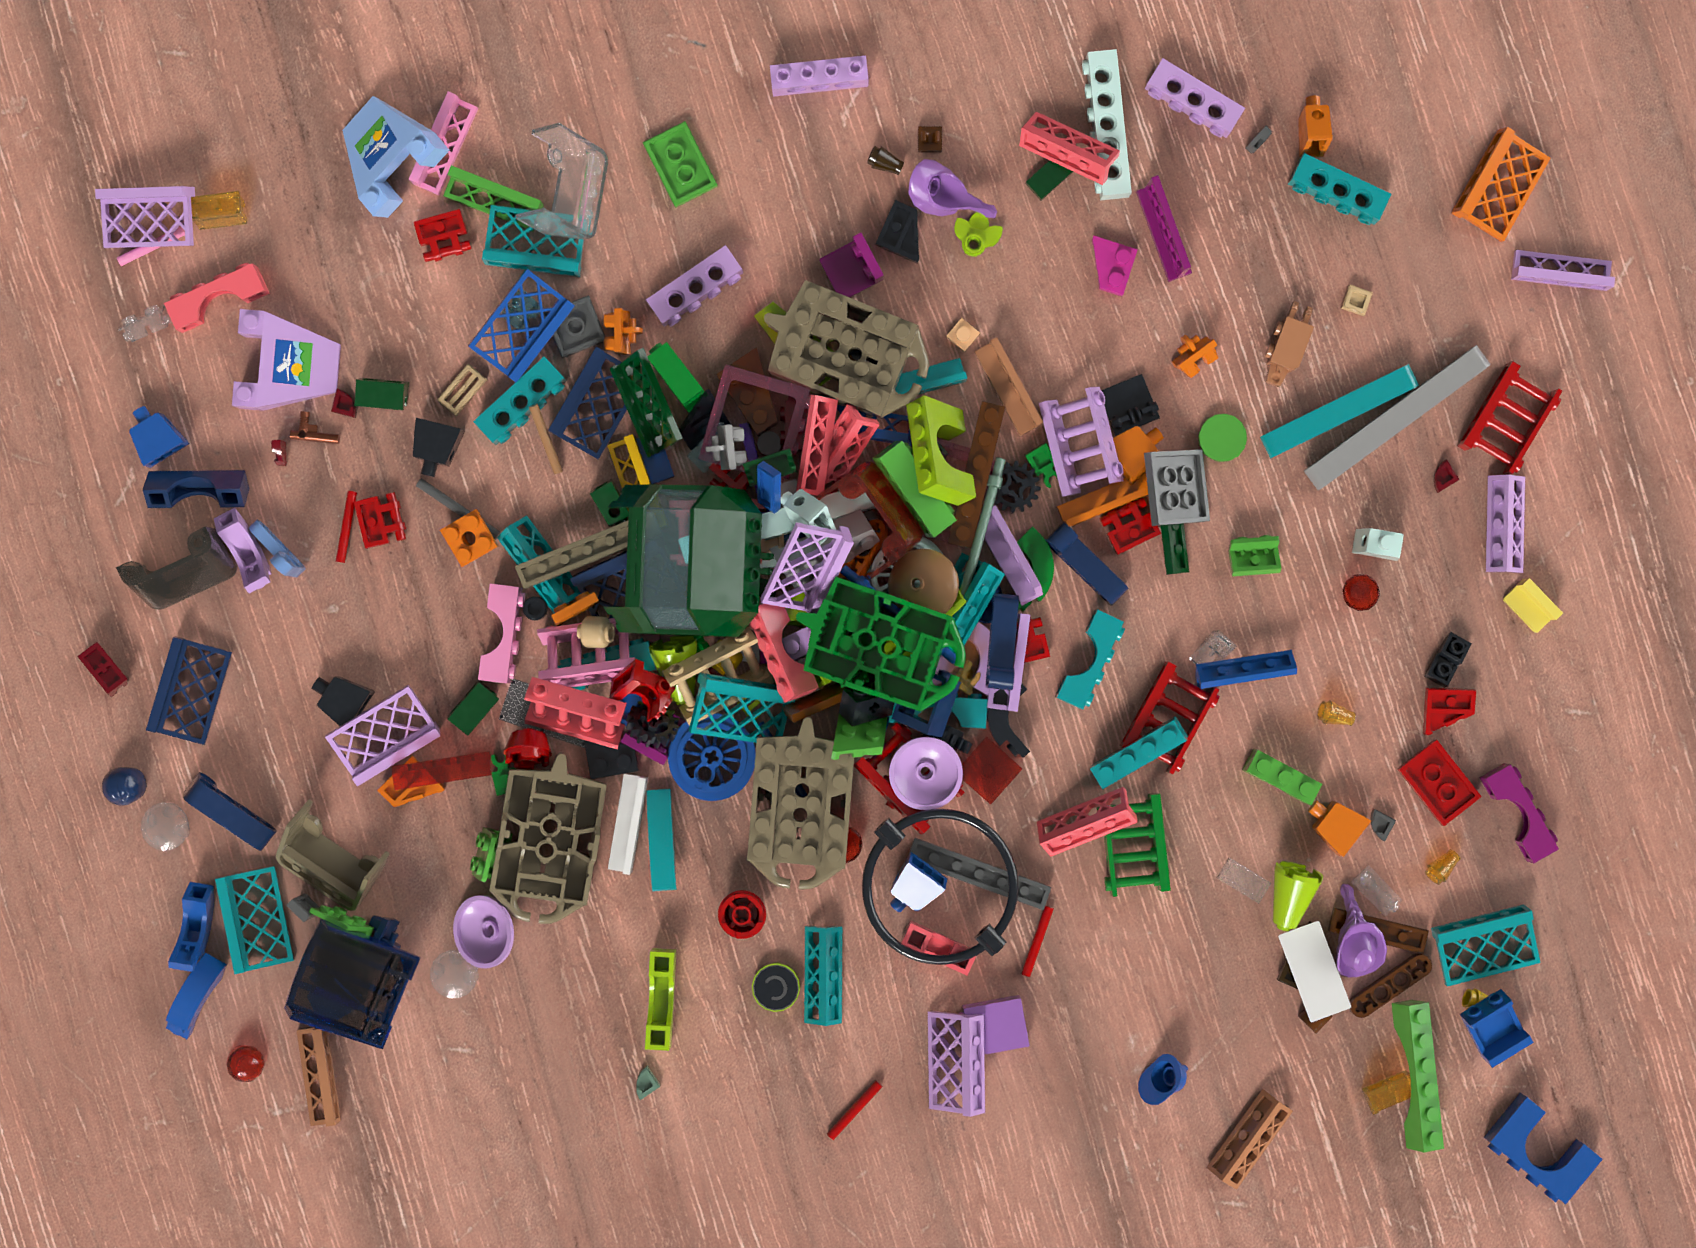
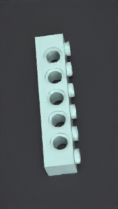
M1117 49L1088 52L1086 60H1082L1083 75H1087L1088 84H1085L1086 99L1090 98L1091 108H1087L1088 122H1092L1093 131L1090 132L1089 136L1120 150L1119 157L1110 166V168L1117 172V177H1108L1103 185L1094 181L1095 193L1100 194V200L1129 198L1132 191ZM1102 73L1107 77V81L1103 83L1098 82L1095 75ZM1105 97L1109 100L1110 105L1101 106L1097 99ZM1109 121L1112 129H1102L1100 122ZM1096 153L1097 156L1106 160L1110 156L1105 153Z

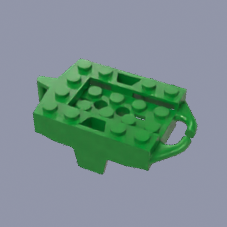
M835 577L817 614L798 612L796 614V620L811 629L804 671L921 712L951 693L959 682L960 677L952 674L944 685L936 686L932 682L943 648L950 647L954 650L956 655L954 665L964 668L966 659L965 647L955 623V618L838 577ZM895 602L904 607L894 618L883 614V603L891 606V603ZM847 631L853 632V637L847 636ZM870 633L872 643L864 647L861 643V638L864 634ZM889 641H893L896 646L895 652L891 655H887L884 650L885 644ZM905 650L913 653L910 655L911 658L902 655L903 651ZM863 671L875 674V689L863 686L864 682L857 679Z

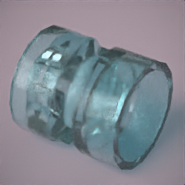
M531 296L524 297L526 310L539 309V304ZM513 298L512 303H507L509 313L522 311L521 298ZM505 308L501 311L500 314L505 313ZM540 312L526 314L528 326L530 325L529 319H535ZM523 315L509 316L510 324L515 329L525 328Z

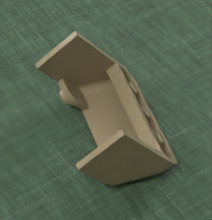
M309 799L286 825L276 853V860L285 869L343 908L354 911L361 904L383 871L390 853L386 851L380 859L373 855H365L359 860L321 834L323 827L320 819L309 814L313 801Z

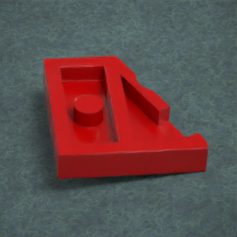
M1426 688L1423 734L1431 735L1437 729L1444 726L1448 727L1455 724L1459 719H1466L1474 715L1476 690Z

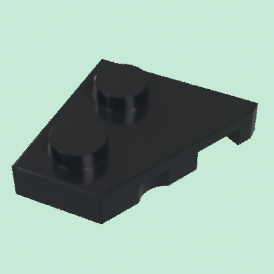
M895 200L875 245L918 264L917 209Z
M708 388L678 429L687 446L692 451L712 436L717 435V426L731 424Z
M584 740L591 780L639 771L636 750L620 743L617 750Z

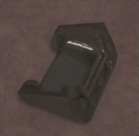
M205 526L194 531L188 537L187 545L191 555L154 572L149 571L145 565L134 561L124 563L116 567L122 581L152 609L161 610L231 579L237 572V563L227 545L217 534L216 529Z

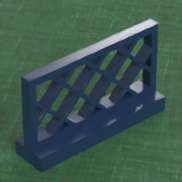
M595 347L548 431L599 460L627 409L625 404L623 408L612 409L609 396L620 394V392L608 394L605 380L613 378V376L604 377L601 369L606 359L615 365L622 362L605 353L600 348ZM599 372L601 378L595 379L596 375ZM602 381L605 395L592 398L589 387L592 383ZM587 393L589 399L583 400L585 394ZM606 397L610 411L596 415L593 401ZM590 402L593 416L580 419L577 408L582 403ZM620 411L619 415L615 420L614 413ZM576 414L577 420L571 421L573 415ZM611 414L613 420L611 429L601 431L597 417ZM594 418L598 432L584 436L581 421ZM578 422L581 437L571 439L563 434L568 425ZM608 432L607 436L603 441L602 434ZM599 435L601 446L597 453L587 447L585 438ZM583 439L584 446L576 442V440Z
M660 536L647 541L645 546L644 576L646 570L659 574L655 586L644 582V587L654 590L652 596L656 595L657 592L678 593L683 590L664 551V543ZM627 551L576 573L570 578L573 586H577L580 594L586 592L585 587L590 584L601 587L598 596L599 603L588 609L591 616H599L597 612L599 605L618 607L620 595L625 597L626 592L622 591L626 580ZM656 554H659L663 562L661 570L648 566L650 558ZM613 574L622 578L619 589L606 585L610 575ZM662 576L671 579L675 588L669 591L659 588ZM605 589L617 594L614 604L601 600Z
M173 637L146 731L157 732L205 745L232 652L186 640L185 638ZM187 647L198 648L202 658L190 663L185 656ZM203 650L210 651L211 653L205 655ZM215 653L224 655L223 666L214 670L207 657ZM184 660L187 666L181 668ZM204 660L211 672L198 678L192 665ZM189 668L195 681L183 687L178 677L181 671ZM221 670L220 676L218 678L216 672ZM213 674L217 681V686L215 690L207 693L200 681ZM198 683L204 695L191 701L185 689ZM176 684L180 687L177 691H175ZM182 691L189 704L176 710L172 703L173 695ZM214 693L213 700L211 701L209 695ZM206 697L211 707L208 713L200 716L194 703ZM191 706L197 719L185 725L178 712ZM171 707L173 712L168 714L169 708ZM175 714L182 727L175 731L164 729L166 718ZM208 716L205 724L202 718ZM199 721L204 729L202 737L191 736L187 727ZM184 729L186 734L179 733V731Z

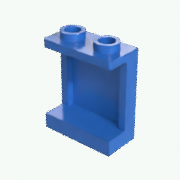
M1502 989L1490 994L1487 998L1460 1014L1481 1057L1492 1068L1534 1043L1531 1036L1523 1029L1512 1007L1513 1002Z

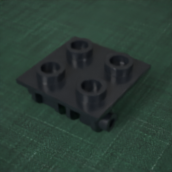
M1142 374L1101 390L1105 396L1104 406L1115 436L1135 426L1140 427L1160 419L1158 405L1156 401L1153 402Z

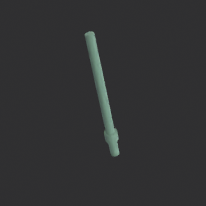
M996 457L992 475H989L988 490L960 588L963 596L973 581L997 490L1002 485L1003 479L1001 475L1006 461L1003 458Z

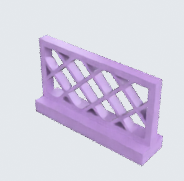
M195 187L95 189V197L100 199L104 248L194 246L191 197H195ZM177 202H183L184 212L180 217L171 210ZM134 203L142 209L137 218L128 211ZM155 203H159L164 209L158 218L150 211ZM109 204H115L121 210L115 219L109 213ZM146 214L154 221L148 230L140 224ZM167 214L176 221L170 230L162 223ZM124 215L132 222L126 231L118 224ZM158 226L165 233L160 242L151 235ZM179 226L185 230V241H179L173 235ZM136 227L144 234L139 242H136L130 236ZM114 228L122 234L117 243H111V232Z
M796 523L760 598L761 603L817 614L854 544L849 528L839 526L838 530ZM800 532L809 533L812 536L801 542L797 540ZM826 537L833 538L831 543L821 547L819 540ZM816 543L818 549L805 554L802 548ZM798 550L801 552V557L789 561L788 557L790 554ZM822 554L824 557L822 562L812 566L809 560ZM804 562L808 564L809 568L796 573L794 567ZM790 569L793 575L780 580V574ZM813 573L814 579L803 585L800 579ZM797 581L800 586L787 592L785 586ZM780 588L784 592V594L778 597L770 596L772 592ZM804 592L805 597L802 602L792 600V597Z
M407 685L326 734L325 738L352 775V780L356 786H359L440 737V727L432 720L411 687ZM407 693L412 700L411 709L398 707V698ZM382 708L392 710L390 722L376 719L377 711ZM395 711L410 713L407 725L393 722ZM412 714L423 716L427 723L420 728L410 726ZM360 721L371 722L369 734L356 732V724ZM374 723L389 726L386 737L372 735ZM391 727L406 729L404 737L400 740L389 738ZM340 733L351 735L349 746L338 745L334 737ZM354 736L368 739L366 750L351 747ZM371 739L385 742L384 749L379 753L368 751ZM350 752L363 754V762L353 767L348 760Z
M928 1012L929 1109L963 1113V1116L969 1117L985 1113L984 1015ZM936 1018H940L945 1024L941 1032L936 1027ZM957 1020H961L960 1034L953 1026ZM948 1030L955 1038L951 1045L944 1038ZM938 1042H940L946 1050L941 1056L936 1051V1045ZM958 1044L962 1047L961 1058L953 1050ZM948 1055L956 1063L951 1070L944 1062ZM939 1066L946 1074L942 1080L937 1076V1068ZM958 1068L962 1071L961 1083L954 1075ZM949 1079L956 1087L952 1094L945 1087V1083ZM939 1090L946 1097L943 1104L937 1103V1093ZM958 1093L962 1095L963 1107H960L954 1099Z

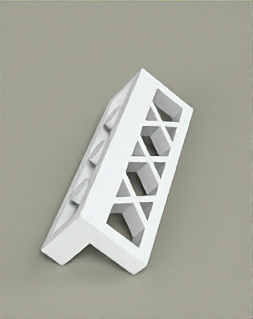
M626 773L623 776L608 864L609 870L623 872L622 874L627 875L633 872L648 777Z

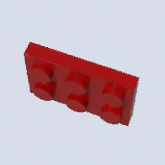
M1434 739L1397 768L1441 826H1446L1482 797L1437 739Z

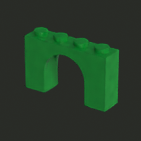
M660 342L649 350L650 355L647 358L686 411L690 413L704 393V390L667 342L662 345Z

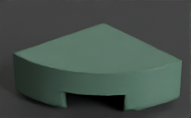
M648 1065L640 1072L637 1079L636 1092L640 1100L661 1086Z

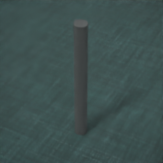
M422 478L417 482L416 487L459 516L463 517L470 513L468 509ZM485 522L496 540L501 532Z

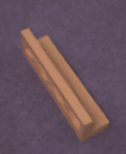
M994 338L989 344L976 350L974 353L1002 405L1005 407L1019 436L1041 426L1043 421L998 338Z
M320 1026L298 1029L296 1031L310 1126L326 1124V1127L334 1126L341 1121L328 1030L323 1031ZM312 1033L313 1049L305 1044L304 1034ZM312 1055L316 1057L317 1073L308 1066V1060ZM316 1079L319 1080L320 1097L312 1092L311 1085ZM319 1103L323 1105L325 1118L316 1119L315 1108Z
M1262 1089L1206 1168L1221 1181L1237 1190L1293 1110ZM1280 1109H1282L1280 1115L1275 1119V1116L1278 1114ZM1267 1131L1265 1136L1261 1138L1262 1134ZM1251 1151H1253L1252 1154H1251L1248 1158H1246L1247 1155H1248ZM1236 1171H1238V1173H1237V1175L1234 1177V1179L1231 1180V1178H1232V1176L1234 1175V1173H1235Z

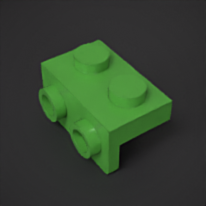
M1263 535L1259 538L1238 537L1231 540L1228 554L1232 577L1280 573L1282 567L1278 550L1279 536Z

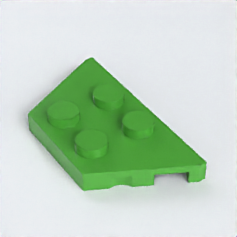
M839 714L831 759L837 760L840 754L852 753L853 758L882 754L887 717L851 726Z

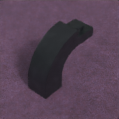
M1022 683L1020 696L1028 690ZM1002 689L996 691L993 704L1007 705V693ZM987 708V724L994 741L998 746H1001L1007 740L1009 743L1006 746L1015 757L1019 754L1024 758L1030 751L1012 731L1008 719L1009 711Z

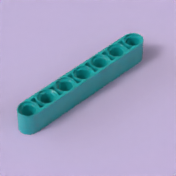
M1408 364L1261 436L1260 439L1271 459L1418 387L1419 383Z

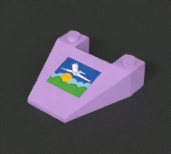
M240 309L238 333L248 338H261L262 341L258 383L234 381L232 406L239 409L264 411L336 393L340 344L268 312Z

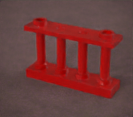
M1514 361L1505 365L1457 445L1464 451L1472 449V447H1478L1507 464L1503 471L1504 475L1517 473L1524 464L1522 458L1550 411H1555L1561 402L1559 396L1562 393V390L1558 388L1547 394L1519 377L1520 374L1517 373L1521 365ZM1509 385H1515L1543 402L1544 404L1539 413L1536 415L1507 398L1508 395L1505 392ZM1502 405L1531 423L1525 436L1495 418L1493 412L1497 406L1500 407ZM1490 426L1517 442L1519 446L1513 456L1482 439L1481 432L1484 427Z
M1165 661L1119 746L1124 748L1143 737L1140 733L1144 726L1156 728L1163 722L1154 718V715L1151 713L1156 705L1166 707L1192 722L1186 733L1188 735L1187 741L1180 744L1175 755L1165 753L1158 757V759L1169 764L1166 772L1174 774L1175 771L1179 772L1185 762L1183 756L1209 708L1216 706L1220 698L1217 695L1220 689L1211 687L1208 693L1179 677L1177 672H1175L1177 666L1169 661ZM1167 684H1174L1203 700L1204 702L1198 713L1167 698L1166 694L1163 693Z
M896 723L890 728L895 735L883 746L882 754L873 755L867 759L861 757L853 766L903 817H907L917 812L896 796L891 787L889 775L882 777L876 771L878 769L877 765L901 741L906 743L912 740L910 737L912 735L911 731L905 725ZM928 769L924 773V775H927L930 772V769ZM962 784L960 786L959 791L955 795L956 797H960L965 793L961 789L963 787ZM929 820L911 825L920 835L924 834L931 827L927 823Z

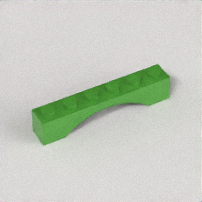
M1406 1000L1392 1003L1394 1028L1405 1050L1411 1078L1410 1107L1404 1123L1406 1148L1423 1153L1444 1149L1429 1002Z

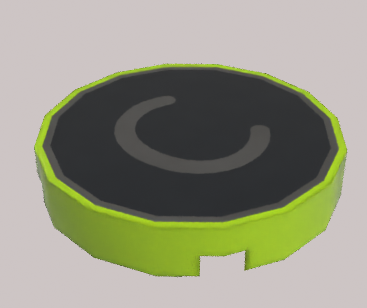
M778 962L770 963L760 968L754 976L752 983L753 996L756 1002L765 1010L773 1012L784 1011L791 1007L798 999L800 991L799 978L795 971L787 965Z

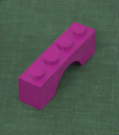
M1502 764L1479 777L1491 799H1507L1519 808L1523 819V826L1515 842L1527 862L1534 864L1559 850L1556 844L1558 842L1556 835L1551 829H1547L1544 823L1546 821L1544 814L1539 808H1535L1532 802L1534 797L1531 791L1522 785L1520 781L1522 776L1515 766Z

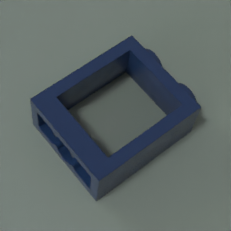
M939 669V672L935 671L933 679L942 682L941 685H944L953 673ZM961 682L957 683L951 693L935 702L929 721L914 715V709L897 703L891 719L927 735L942 737Z

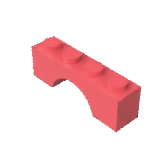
M244 263L235 268L236 271L232 273H221L213 278L214 281L210 283H199L193 286L190 292L185 294L177 293L169 298L170 301L165 302L164 305L175 329L184 333L204 324L205 310L208 304L217 296L234 294L243 301L250 303L270 294L259 268L252 263Z
M762 604L759 605L758 614L749 625L755 632L758 646L766 658L768 670L775 679L779 695L782 696L784 703L809 695L819 688L814 675L804 671V664H800L789 657L783 647L782 632L790 621L785 607Z

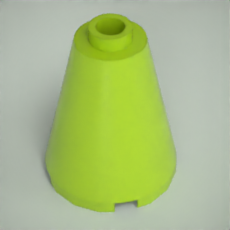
M681 635L670 637V641L663 643L662 639L649 645V653L659 675L665 678L662 673L663 670L697 654L696 638ZM696 675L686 679L693 697L695 696ZM674 685L675 690L671 695L672 701L676 702L677 705L686 704L678 685Z
M1281 861L1280 864L1276 862L1274 868L1273 922L1277 924L1276 927L1278 929L1291 931V929L1297 928L1323 881L1324 876L1322 873L1315 869L1311 873L1305 869V865L1294 862Z

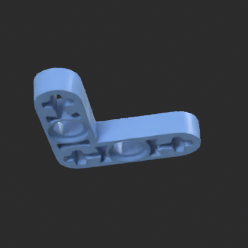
M257 519L248 528L273 554L270 562L280 573L297 578L306 570L305 566L260 520Z

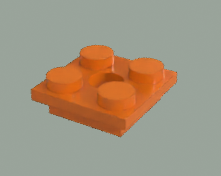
M477 509L440 529L461 567L499 547ZM467 531L475 535L474 544L466 541L465 534Z

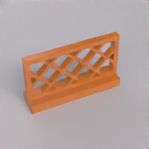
M1509 127L1497 130L1451 214L1458 218L1463 217L1500 242L1505 241L1551 159L1514 135L1515 131ZM1512 142L1519 146L1521 156L1510 157L1509 147ZM1534 155L1541 162L1536 170L1530 171L1527 157ZM1522 158L1525 173L1515 175L1512 161ZM1506 163L1509 177L1499 179L1497 168L1500 164ZM1526 175L1528 185L1525 190L1519 192L1516 177ZM1510 179L1513 193L1503 196L1500 182ZM1495 184L1497 198L1487 200L1485 189L1488 185ZM1514 196L1516 207L1513 211L1507 212L1504 198ZM1498 200L1501 214L1491 217L1488 203ZM1483 204L1486 218L1479 220L1471 214L1476 206ZM1503 218L1504 228L1501 233L1494 229L1492 219Z

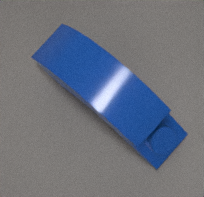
M189 882L182 898V926L177 943L169 958L168 966L172 969L193 972L197 961L204 955L210 935L214 913V886Z
M207 953L203 955L173 1001L166 1017V1021H168L166 1029L185 1039L190 1037L204 1003L223 977L226 963Z

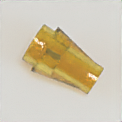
M1329 700L1328 702L1323 701L1320 704L1317 718L1323 724L1352 726L1355 722L1356 713Z
M1449 849L1444 855L1427 865L1425 874L1432 882L1440 885L1442 882L1447 881L1461 858L1455 851Z

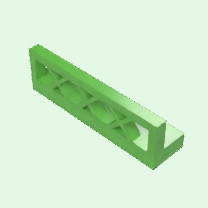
M452 165L449 169L448 175L450 180L443 195L448 199L486 214H490V209L487 207L504 200L510 202L512 208H515L514 204L521 206L519 209L539 212L544 207L541 200ZM456 181L465 184L468 193L462 196L451 194ZM485 192L488 194L490 202L483 205L476 204L473 195ZM491 195H493V196H495V197H498V198L495 199V200H493V198H492ZM496 212L495 214L496 218L507 222L511 220L506 213ZM520 219L516 221L524 229L534 224L533 220H531L530 224L522 222Z

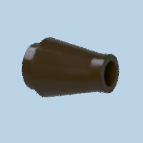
M874 146L867 160V164L871 165V168L897 175L900 174L904 165L903 161L899 160L882 146L880 148Z

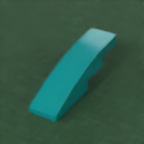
M671 789L646 790L652 892L677 890Z

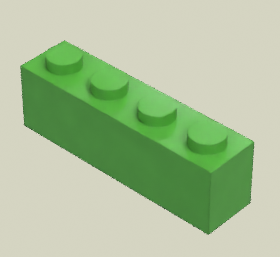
M894 441L872 459L925 536L935 538L957 521L953 515L954 510L948 502L919 493L915 462L912 456L913 450L906 442Z

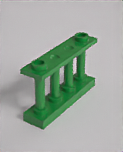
M1149 793L1148 799L1144 802L1131 803L1129 806L1135 813L1146 812V814H1150L1151 823L1144 827L1125 828L1104 835L1108 877H1104L1105 890L1110 891L1112 897L1118 896L1117 888L1153 884L1158 886V890L1161 892L1171 891L1161 794ZM1148 836L1153 839V848H1150V850L1113 854V839ZM1145 860L1155 862L1156 872H1152L1151 875L1115 877L1114 864Z

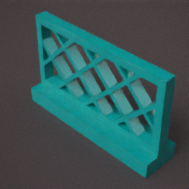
M491 205L482 261L485 265L520 270L527 268L530 271L580 277L587 217ZM496 212L506 213L511 220L499 228L495 223ZM523 216H530L534 224L523 231L516 221ZM547 219H553L558 227L547 234L540 224ZM571 222L581 223L580 231L573 237L564 228ZM514 223L521 234L509 241L503 231ZM538 226L545 237L533 244L527 234ZM562 230L569 240L557 247L551 237ZM501 234L507 244L500 249L491 248L492 239ZM525 237L531 247L525 252H519L513 244ZM548 240L555 250L549 255H542L537 247ZM572 243L577 249L576 259L566 258L561 250Z
M961 553L954 566L958 574L959 589L961 588L965 571L962 572V569L969 559V556ZM978 560L975 570L977 574H974L973 581L964 595L966 603L952 616L955 618V623L964 646L1005 576L1004 573L984 561Z
M699 673L697 682L700 686L689 727L690 733L757 743V738L759 737L757 735L760 734L761 737H766L763 731L774 724L777 728L775 736H783L787 716L782 708V711L773 717L769 708L776 703H782L783 706L791 702L795 703L796 699L784 703L775 684ZM705 692L714 693L718 699L706 707L703 702ZM731 696H737L740 703L729 710L724 701ZM754 699L759 700L762 707L751 714L746 705ZM721 704L726 713L714 720L710 711ZM744 708L748 717L737 724L732 715ZM766 711L770 720L759 727L754 718ZM707 714L712 723L705 728H698L699 719ZM727 718H730L734 727L726 732L721 731L718 725ZM752 721L756 730L749 735H745L740 728Z
M275 866L216 878L215 882L234 975L294 961ZM271 872L272 884L267 890L255 883L260 874ZM256 875L253 881L247 878ZM242 878L249 882L250 885L245 893L241 895L234 890L232 880ZM253 885L265 892L258 904L245 897ZM272 887H274L275 895L270 892ZM235 895L241 898L238 903ZM267 895L277 901V907L273 913L260 907ZM243 900L255 907L248 919L240 915L238 907ZM257 909L270 916L263 928L250 921ZM277 911H279L280 918L275 916ZM272 918L280 922L282 930L277 937L265 930ZM240 919H242L243 921H245V924L243 925V927L241 926V921H240ZM247 924L260 931L253 943L243 936V930ZM262 933L275 940L267 952L255 945ZM282 934L284 935L285 942L279 939ZM279 942L286 947L288 957L278 959L271 955L270 952L275 944ZM245 943L250 945L248 950H246ZM252 948L265 954L260 963L249 965L248 954ZM267 956L273 959L271 961L264 962Z
M1523 904L1432 927V936L1436 941L1445 985L1448 987L1541 963L1532 920H1534L1532 910ZM1526 924L1527 932L1522 939L1513 935L1517 926ZM1500 930L1505 933V936L1497 945L1489 939L1495 931ZM1477 936L1482 941L1477 949L1473 951L1466 944L1471 937ZM1510 937L1520 942L1513 953L1503 949ZM1453 942L1459 946L1453 956L1450 957L1445 954L1443 945ZM1486 943L1496 948L1490 959L1480 955ZM1524 945L1531 948L1533 958L1522 960L1517 956ZM1463 949L1473 954L1466 966L1456 960ZM1502 951L1509 955L1510 958L1505 965L1499 966L1494 961ZM1477 957L1487 963L1481 971L1476 972L1470 968ZM1454 963L1464 968L1458 977L1450 978L1449 970Z

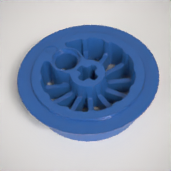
M715 713L712 716L716 720L723 714ZM707 717L699 721L697 727L705 728L712 721ZM727 718L718 726L720 729L728 731L734 727V724L730 718ZM688 723L682 724L674 741L670 742L668 750L669 769L678 786L687 794L705 801L727 799L742 790L750 780L755 768L756 751L754 743L736 740L738 745L722 750V747L729 740L728 738H725L717 746L718 737H714L713 745H710L707 735H703L707 746L705 748L692 737L694 734L689 732L690 726ZM744 726L740 728L745 735H749ZM688 741H691L700 748L702 753L686 751L685 747ZM738 748L741 750V759L724 756L725 753ZM715 750L719 760H714L710 763L706 753H711ZM684 754L700 756L701 759L686 765ZM723 761L739 762L740 767L735 772ZM698 764L694 771V777H692L687 768ZM720 765L733 775L727 782L723 779L719 768ZM706 766L711 769L712 776L709 780H702L699 777V769ZM717 773L721 784L711 785Z

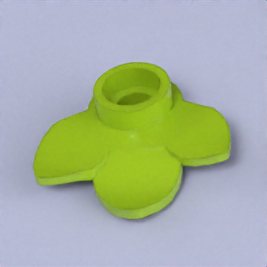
M976 212L969 221L957 218L954 231L956 236L962 241L964 253L968 256L976 257L981 255L985 248L993 247L998 243L1003 228L1001 226L989 227L988 218ZM971 241L978 243L976 249L970 248L969 243Z

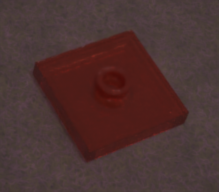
M986 736L962 763V780L991 805L1020 773L1022 768Z

